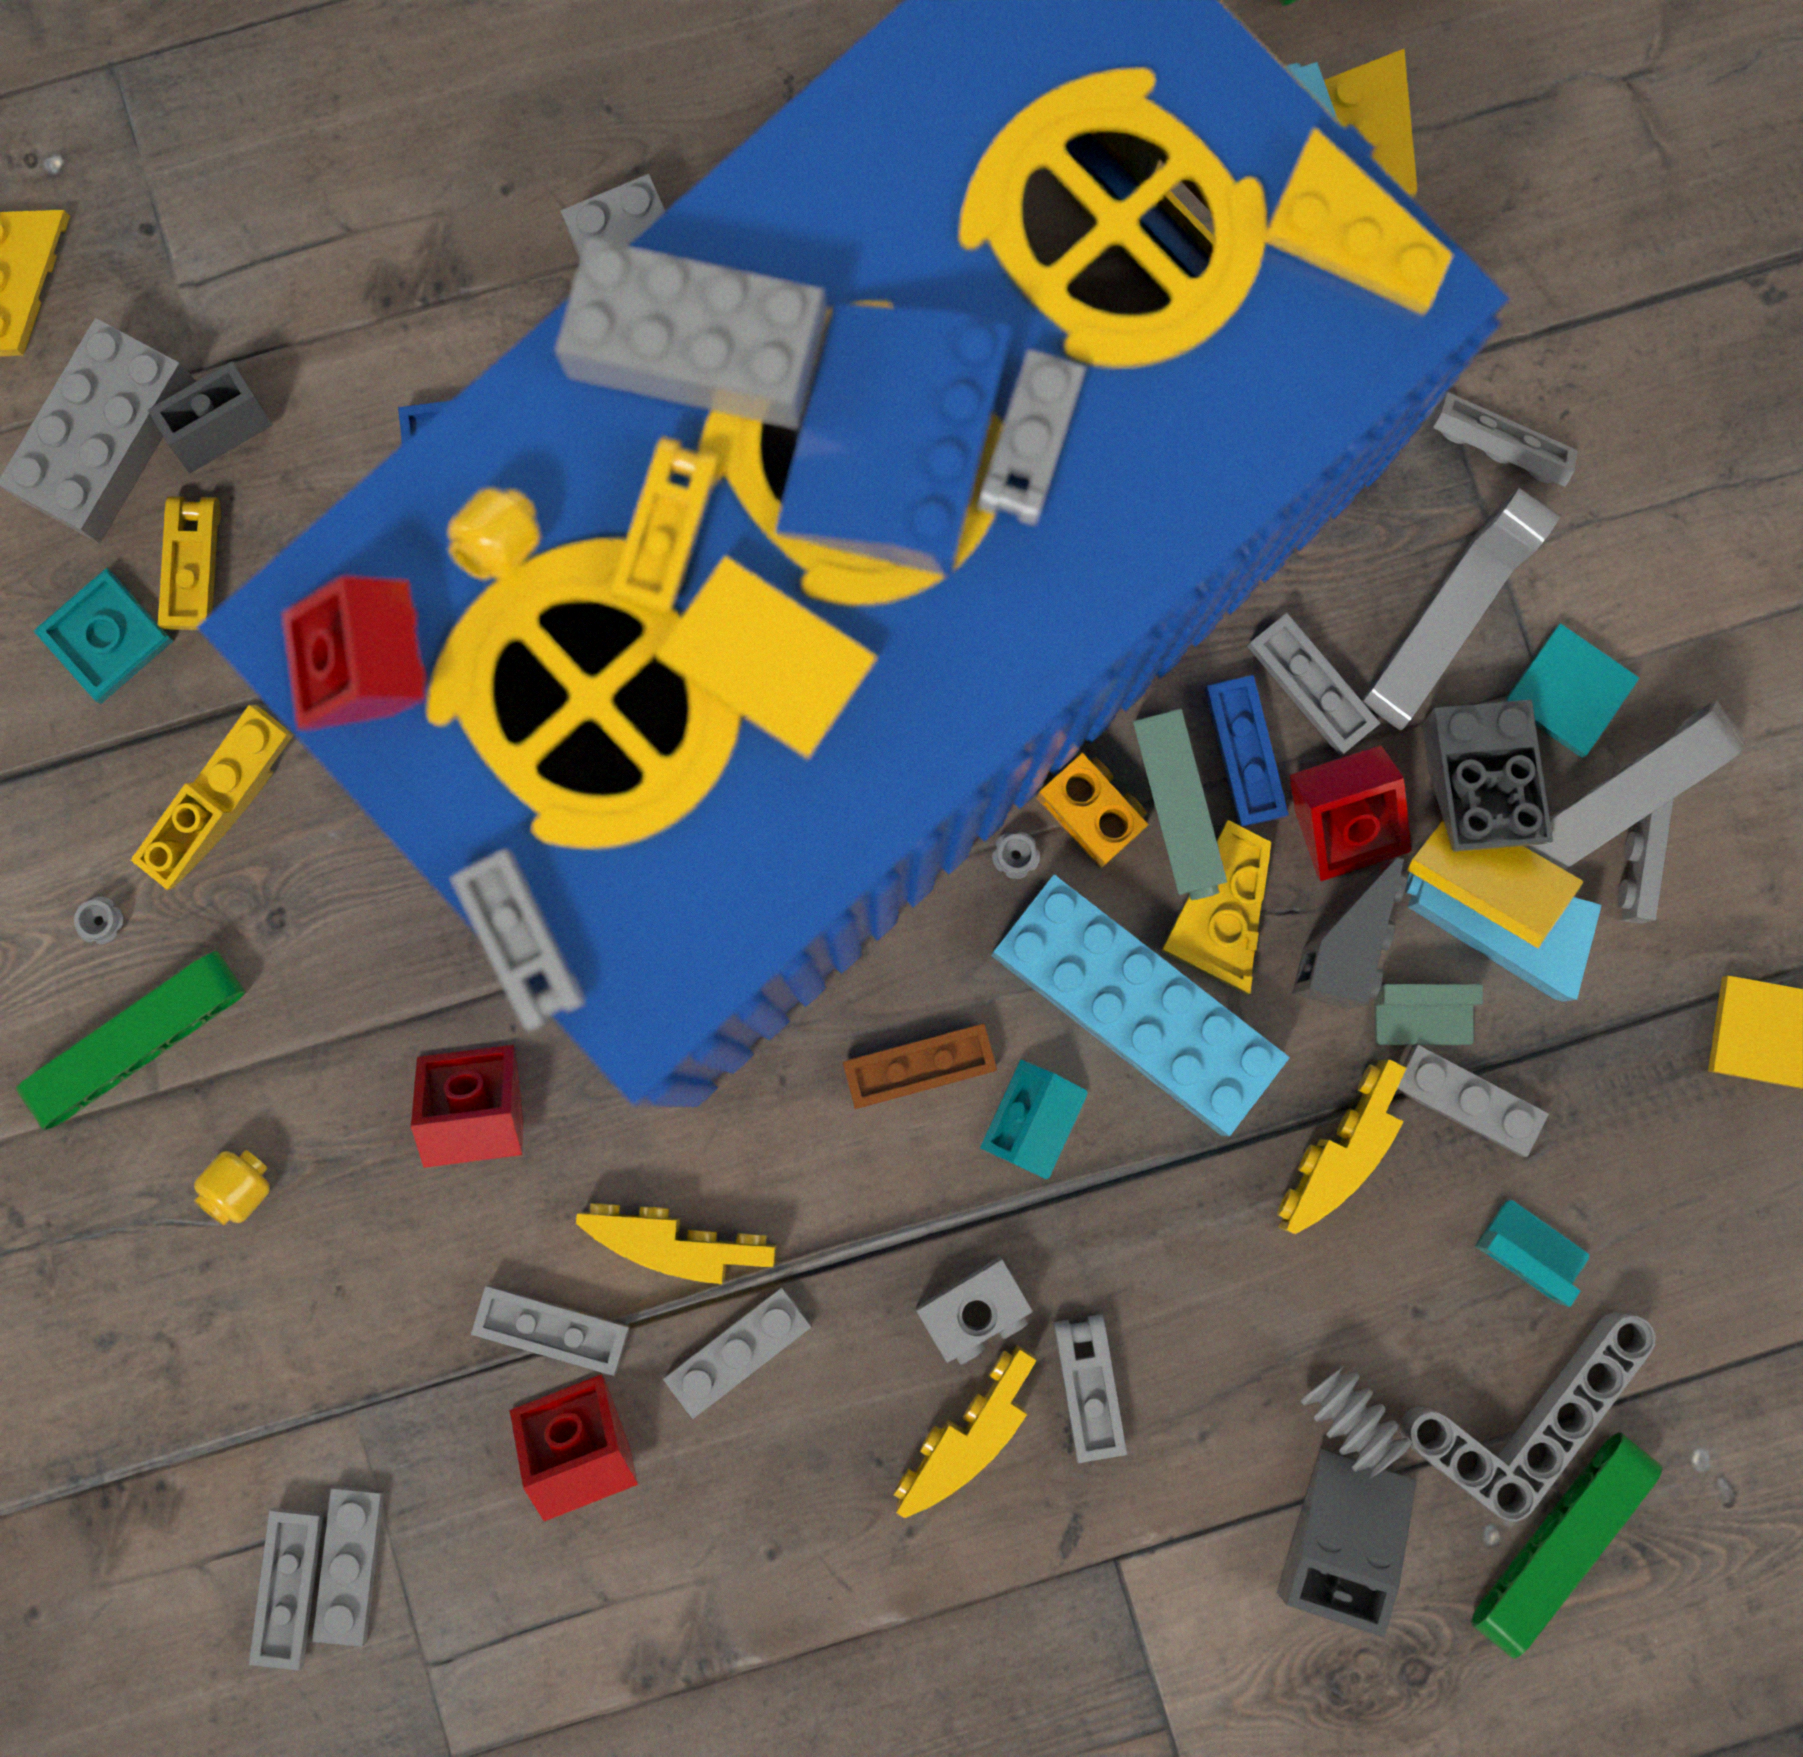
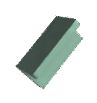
M1483 984L1381 985L1380 991L1374 999L1376 1044H1473V1006L1483 1004Z

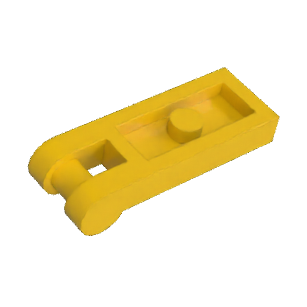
M664 436L661 437L610 591L614 598L671 615L710 491L719 472L721 463L720 453L703 448L699 454L681 448L680 441ZM674 471L692 476L688 489L669 484Z
M168 496L166 499L158 626L163 629L199 630L197 626L213 613L217 531L221 521V504L217 497H202L200 502L186 501V498L183 496ZM187 521H198L197 531H184V525Z

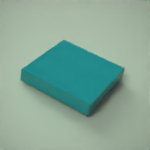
M107 567L33 630L95 702L99 704L106 701L174 642L168 633L158 626V622L119 578Z
M1560 623L1553 629L1503 702L1532 700L1536 727L1583 758L1587 756L1640 678Z

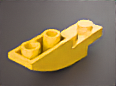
M248 705L195 781L183 785L130 861L165 889L172 890L211 851L259 794L274 773L270 769L294 734L258 705Z
M1390 1059L1378 1060L1376 1067L1371 1064L1367 1067L1358 1085V1091L1363 1093L1355 1111L1349 1108L1339 1124L1337 1135L1342 1137L1340 1143L1337 1144L1330 1140L1320 1139L1317 1146L1310 1144L1303 1154L1298 1167V1171L1302 1172L1303 1176L1296 1190L1288 1189L1279 1205L1277 1215L1282 1217L1278 1228L1297 1234L1317 1223L1351 1196L1377 1167L1404 1122L1386 1113L1407 1069L1406 1067Z
M590 1203V1212H580L576 1215V1224L607 1248L641 1266L675 1277L722 1284L725 1281L726 1264L774 1267L776 1263L777 1244H766L767 1235L737 1233V1240L734 1242L717 1240V1231L688 1230L687 1238H679L681 1218L669 1217V1208L640 1206L639 1215L620 1214V1205Z
M1016 1345L1011 1354L1004 1350L990 1371L989 1376L995 1381L985 1397L978 1393L963 1416V1420L969 1423L966 1429H963L949 1419L942 1429L937 1426L931 1429L919 1452L926 1455L916 1472L908 1468L893 1492V1495L899 1498L896 1503L897 1514L907 1518L935 1505L972 1480L996 1457L1027 1416L1025 1409L1012 1400L1037 1361L1034 1355Z

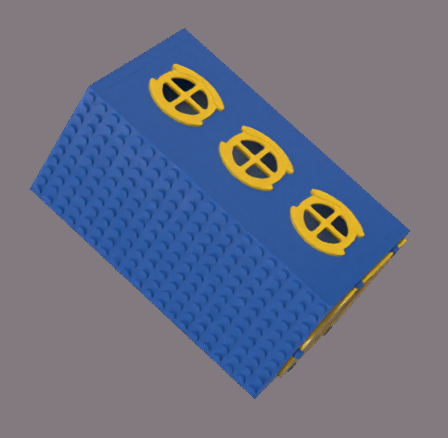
M904 0L626 247L823 289L828 321L815 368L819 364L834 304L950 311L1012 326L1008 352L951 577L776 535L775 530L782 503L776 501L772 496L762 472L759 444L763 421L568 378L555 350L570 300L569 297L202 621L197 628L476 934V929L450 877L503 850H511L570 972L574 975L582 989L586 1001L584 1005L570 1012H566L563 1008L551 1014V1016L633 1106L684 1108L691 1106L692 1108H697L718 1089L713 1081L724 1071L726 1073H736L755 1055L749 1048L761 1036L770 1041L790 1023V1019L785 1015L799 1001L804 1007H807L827 988L823 981L826 976L835 968L841 974L849 969L863 955L860 945L872 935L878 941L898 923V910L908 902L912 908L918 905L932 892L935 885L934 881L937 879L935 876L942 869L948 875L955 871L970 856L971 847L974 845L972 842L978 836L983 842L993 836L1005 824L1004 820L1008 817L1009 808L1013 804L1019 810L1023 808L1039 793L1040 787L1044 784L1043 781L1046 779V774L1049 771L1054 777L1062 772L1076 758L1075 755L1080 751L1079 747L1084 743V739L1089 744H1092L1111 726L1110 723L1115 719V714L1121 708L1125 712L1144 696L1145 690L1152 684L1151 681L1156 676L1161 680L1181 661L1180 658L1188 651L1187 648L1191 644L1197 647L1216 629V625L1222 620L1226 612L1229 615L1233 614L1251 596L1250 593L1259 585L1258 582L1260 580L1266 583L1286 564L1285 561L1294 553L1293 550L1295 548L1301 551L1319 534L1320 529L1329 521L1330 516L1333 520L1338 517L1355 500L1354 497L1365 487L1364 484L1369 488L1389 469L1388 466L1400 455L1399 452L1411 441L1410 438L1422 427L1421 424L1434 412L1433 409L1444 399L1446 392L1460 379L1458 376L1473 362L1472 359L1488 343L1487 340L1503 324L1496 316L1510 298L1432 220L1371 155L1375 148L1354 126L1350 124L1345 128L1221 0ZM1314 127L1453 255L1431 306L1423 315L1262 240ZM1039 167L1050 169L1095 215L1098 222L1093 231L1051 267H1043L1035 261L1028 247L1021 219V198L1026 180ZM1180 181L1211 212L1214 235L1170 191ZM1117 243L1123 245L1169 292L1172 302L1159 313L1136 317L1117 316L1096 311L1075 301L1067 294L1066 285L1108 246ZM1028 349L1086 367L1036 526L1019 522L1020 515L997 509L995 514L978 509L983 487L996 452ZM809 391V393H808V397H807L805 409H804V412H803V417H804V418H805V414H806L808 402H809L810 395H811V392H810V391ZM662 436L680 441L681 448L700 454L704 448L721 454L719 472L710 491L671 615L614 598L610 592L648 473ZM674 471L669 484L688 489L692 476ZM1008 473L1005 486L1027 492L1031 480ZM493 488L503 492L509 489L515 490L525 496L536 511V515L533 518L540 531L539 542L517 570L507 578L496 579L489 577L486 580L478 579L466 572L454 560L449 551V547L452 544L448 535L451 520L472 496L481 489ZM725 556L876 656L877 661L809 760L687 678L685 679L690 701L689 725L683 745L672 757L664 758L659 756L612 705V696L615 691L659 652ZM342 576L408 581L411 602L417 613L415 630L419 658L425 670V700L393 716L313 730H298L282 613ZM568 601H593L615 606L631 613L644 622L646 629L644 635L597 677L590 678L585 676L539 627L538 617L542 611L554 604ZM514 639L525 642L570 692L568 704L525 743L518 746L508 743L500 729L494 709L492 692L493 674L499 653L509 641ZM594 719L603 726L640 766L645 778L641 786L630 793L611 797H590L571 793L553 786L539 777L536 767L539 760L582 721ZM544 971L527 979L535 995L551 987Z

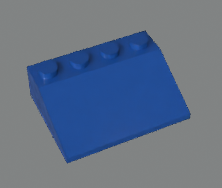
M834 304L775 530L776 535L951 577L1008 352L1012 326L950 311Z

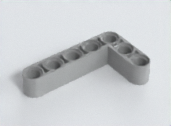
M1520 488L1516 489L1488 517L1369 688L1362 699L1366 707L1401 731L1424 702L1513 570L1541 546L1557 524L1560 515Z
M1715 700L1683 721L1678 726L1675 734L1550 817L1553 837L1551 844L1528 845L1524 847L1565 870L1731 761L1743 751L1746 739L1718 701Z
M1624 1312L1606 1314L1597 1323L1498 1457L1449 1418L1425 1406L1411 1408L1403 1415L1400 1422L1401 1437H1409L1412 1441L1410 1446L1412 1450L1485 1508L1506 1521L1517 1522L1523 1520L1533 1512L1649 1357L1655 1346L1656 1336L1653 1327L1647 1320L1639 1316ZM1629 1323L1633 1329L1634 1338L1628 1347L1622 1349L1617 1341V1333L1623 1325ZM1600 1363L1604 1369V1379L1599 1386L1591 1388L1587 1381L1588 1371L1594 1364ZM1572 1403L1575 1409L1574 1420L1568 1426L1561 1428L1557 1420L1558 1411L1564 1404ZM1434 1419L1437 1425L1435 1438L1429 1443L1420 1444L1417 1438V1430L1420 1424L1426 1420ZM1543 1443L1546 1450L1543 1462L1538 1466L1530 1467L1527 1461L1529 1449L1534 1444ZM1474 1451L1477 1458L1474 1470L1469 1474L1460 1475L1457 1470L1459 1457L1465 1452ZM1514 1483L1516 1496L1513 1502L1504 1507L1499 1506L1497 1501L1499 1489L1504 1484Z

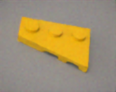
M1401 49L1325 79L1324 83L1338 121L1345 128L1350 124L1354 126L1375 148L1371 155L1413 199L1418 189L1405 50Z
M1315 127L1307 139L1262 239L1273 246L1421 315L1430 308L1453 256Z
M65 210L0 212V357L24 356L42 303L39 300V296L47 272L52 273L57 258L54 251L60 233L66 232L70 216Z
M1227 820L1216 840L1227 882L1218 885L1220 893L1197 900H1191L1190 894L1188 895L1161 951L1249 995L1251 993L1253 978L1251 975L1254 954L1257 950L1258 925L1261 904L1264 900L1272 842Z

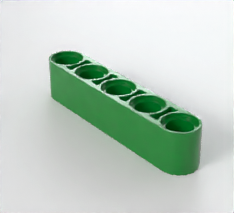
M218 951L211 952L184 968L23 1080L15 1090L43 1131L52 1129L80 1112L239 1001L246 991Z
M1622 1432L1612 1435L1600 1447L1479 1603L1472 1615L1471 1625L1510 1658L1515 1659L1526 1652L1655 1486L1662 1473V1465Z

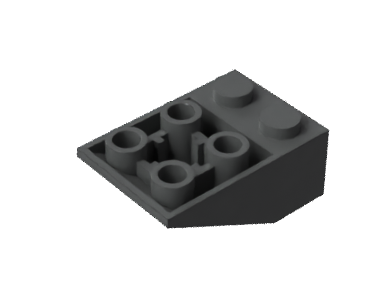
M1532 700L1434 708L1423 722L1422 728L1428 771L1453 852L1551 844L1553 837Z
M1395 858L1375 868L1304 946L1292 994L1346 1009L1368 1005L1369 998L1375 999L1377 997L1383 980V970L1377 969L1381 951L1389 949L1395 932V922L1389 921L1393 903L1401 901L1407 884V874L1401 873L1404 859Z
M1320 1448L1277 1594L1287 1606L1385 1637L1400 1586L1416 1480L1385 1469L1368 1480L1372 1473L1370 1468L1355 1472L1352 1469L1356 1461L1355 1459Z

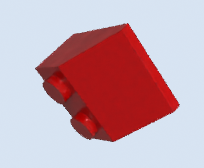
M342 576L282 613L298 730H313L393 716L425 700V670L420 662L415 630L417 613L411 602L408 581Z
M1382 745L1290 775L1295 814L1320 881L1412 852L1404 777Z
M514 1044L417 1057L411 1129L423 1168L522 1155L524 1119Z
M603 1374L509 1410L522 1486L544 1522L638 1485L630 1445Z

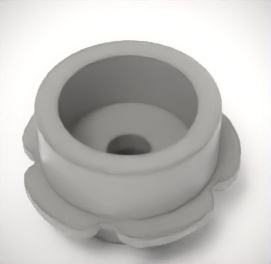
M1008 832L1001 835L995 843L997 848L992 854L993 864L998 871H1004L1007 877L1021 879L1027 876L1028 871H1033L1037 868L1040 862V852L1036 850V841L1025 832H1019L1018 834ZM1019 851L1021 857L1015 860L1012 858L1011 853Z
M101 896L82 903L74 915V925L79 937L89 943L96 941L100 945L113 941L117 937V930L122 928L124 922L121 909L115 907L111 899ZM99 916L103 918L101 925L95 923L96 918Z

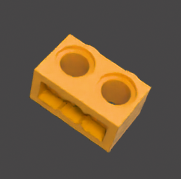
M1082 753L1040 790L1036 799L1102 869L1149 824L1143 819L1147 813L1137 799L1128 792L1122 796L1110 783L1114 779L1110 770L1098 758L1094 757L1089 760ZM1072 779L1086 781L1092 790L1091 798L1085 802L1072 800L1066 791L1067 782ZM1106 814L1118 816L1124 824L1123 835L1118 838L1105 836L1099 827L1100 817Z

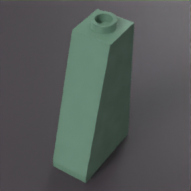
M1182 709L1133 721L1178 894L1189 892L1191 900L1220 893L1218 885L1226 883L1227 879Z

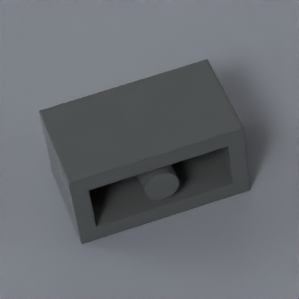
M233 361L147 410L168 446L189 474L273 425Z

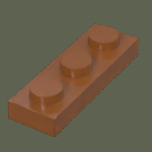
M985 1023L842 1062L855 1110L997 1071Z

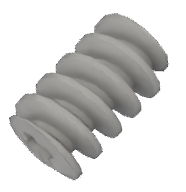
M1342 1366L1302 1398L1301 1403L1303 1406L1316 1402L1321 1404L1313 1419L1316 1422L1330 1418L1334 1421L1326 1434L1327 1437L1331 1439L1345 1435L1346 1440L1339 1452L1341 1455L1357 1451L1359 1456L1352 1469L1357 1472L1370 1468L1372 1473L1368 1478L1369 1480L1403 1455L1411 1446L1412 1441L1409 1437L1392 1440L1398 1429V1423L1394 1420L1382 1424L1379 1423L1386 1408L1383 1404L1367 1408L1366 1404L1371 1398L1373 1391L1370 1388L1354 1391L1353 1388L1360 1375L1356 1371L1341 1375L1340 1372L1344 1367Z

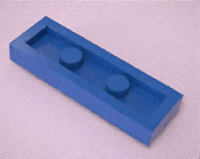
M1254 675L1207 685L1204 690L1238 825L1246 827L1287 817L1289 813Z

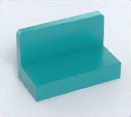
M1020 1059L980 1149L1044 1179H1049L1087 1097V1090L1053 1072Z
M1506 1200L1475 1247L1553 1302L1571 1307L1581 1292L1572 1283L1588 1261L1589 1254L1515 1201Z

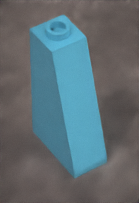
M1409 872L1405 893L1411 894L1408 908L1549 997L1562 1002L1577 1000L1602 905L1574 897L1541 946L1536 948Z

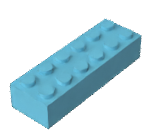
M1055 874L991 955L1221 1136H1230L1290 1058Z

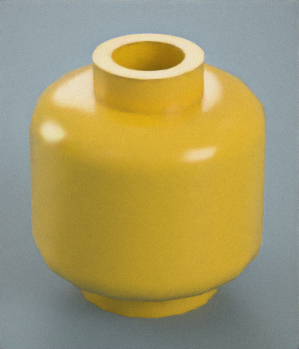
M493 488L477 491L449 524L448 535L452 543L449 547L451 556L466 572L478 579L486 580L489 577L502 579L511 576L536 548L540 539V531L533 518L536 515L534 506L525 496L512 489L506 492Z
M247 1150L240 1156L229 1151H223L218 1154L196 1179L194 1189L199 1196L194 1202L223 1226L229 1220L233 1223H242L270 1192L269 1183L262 1176L268 1168Z

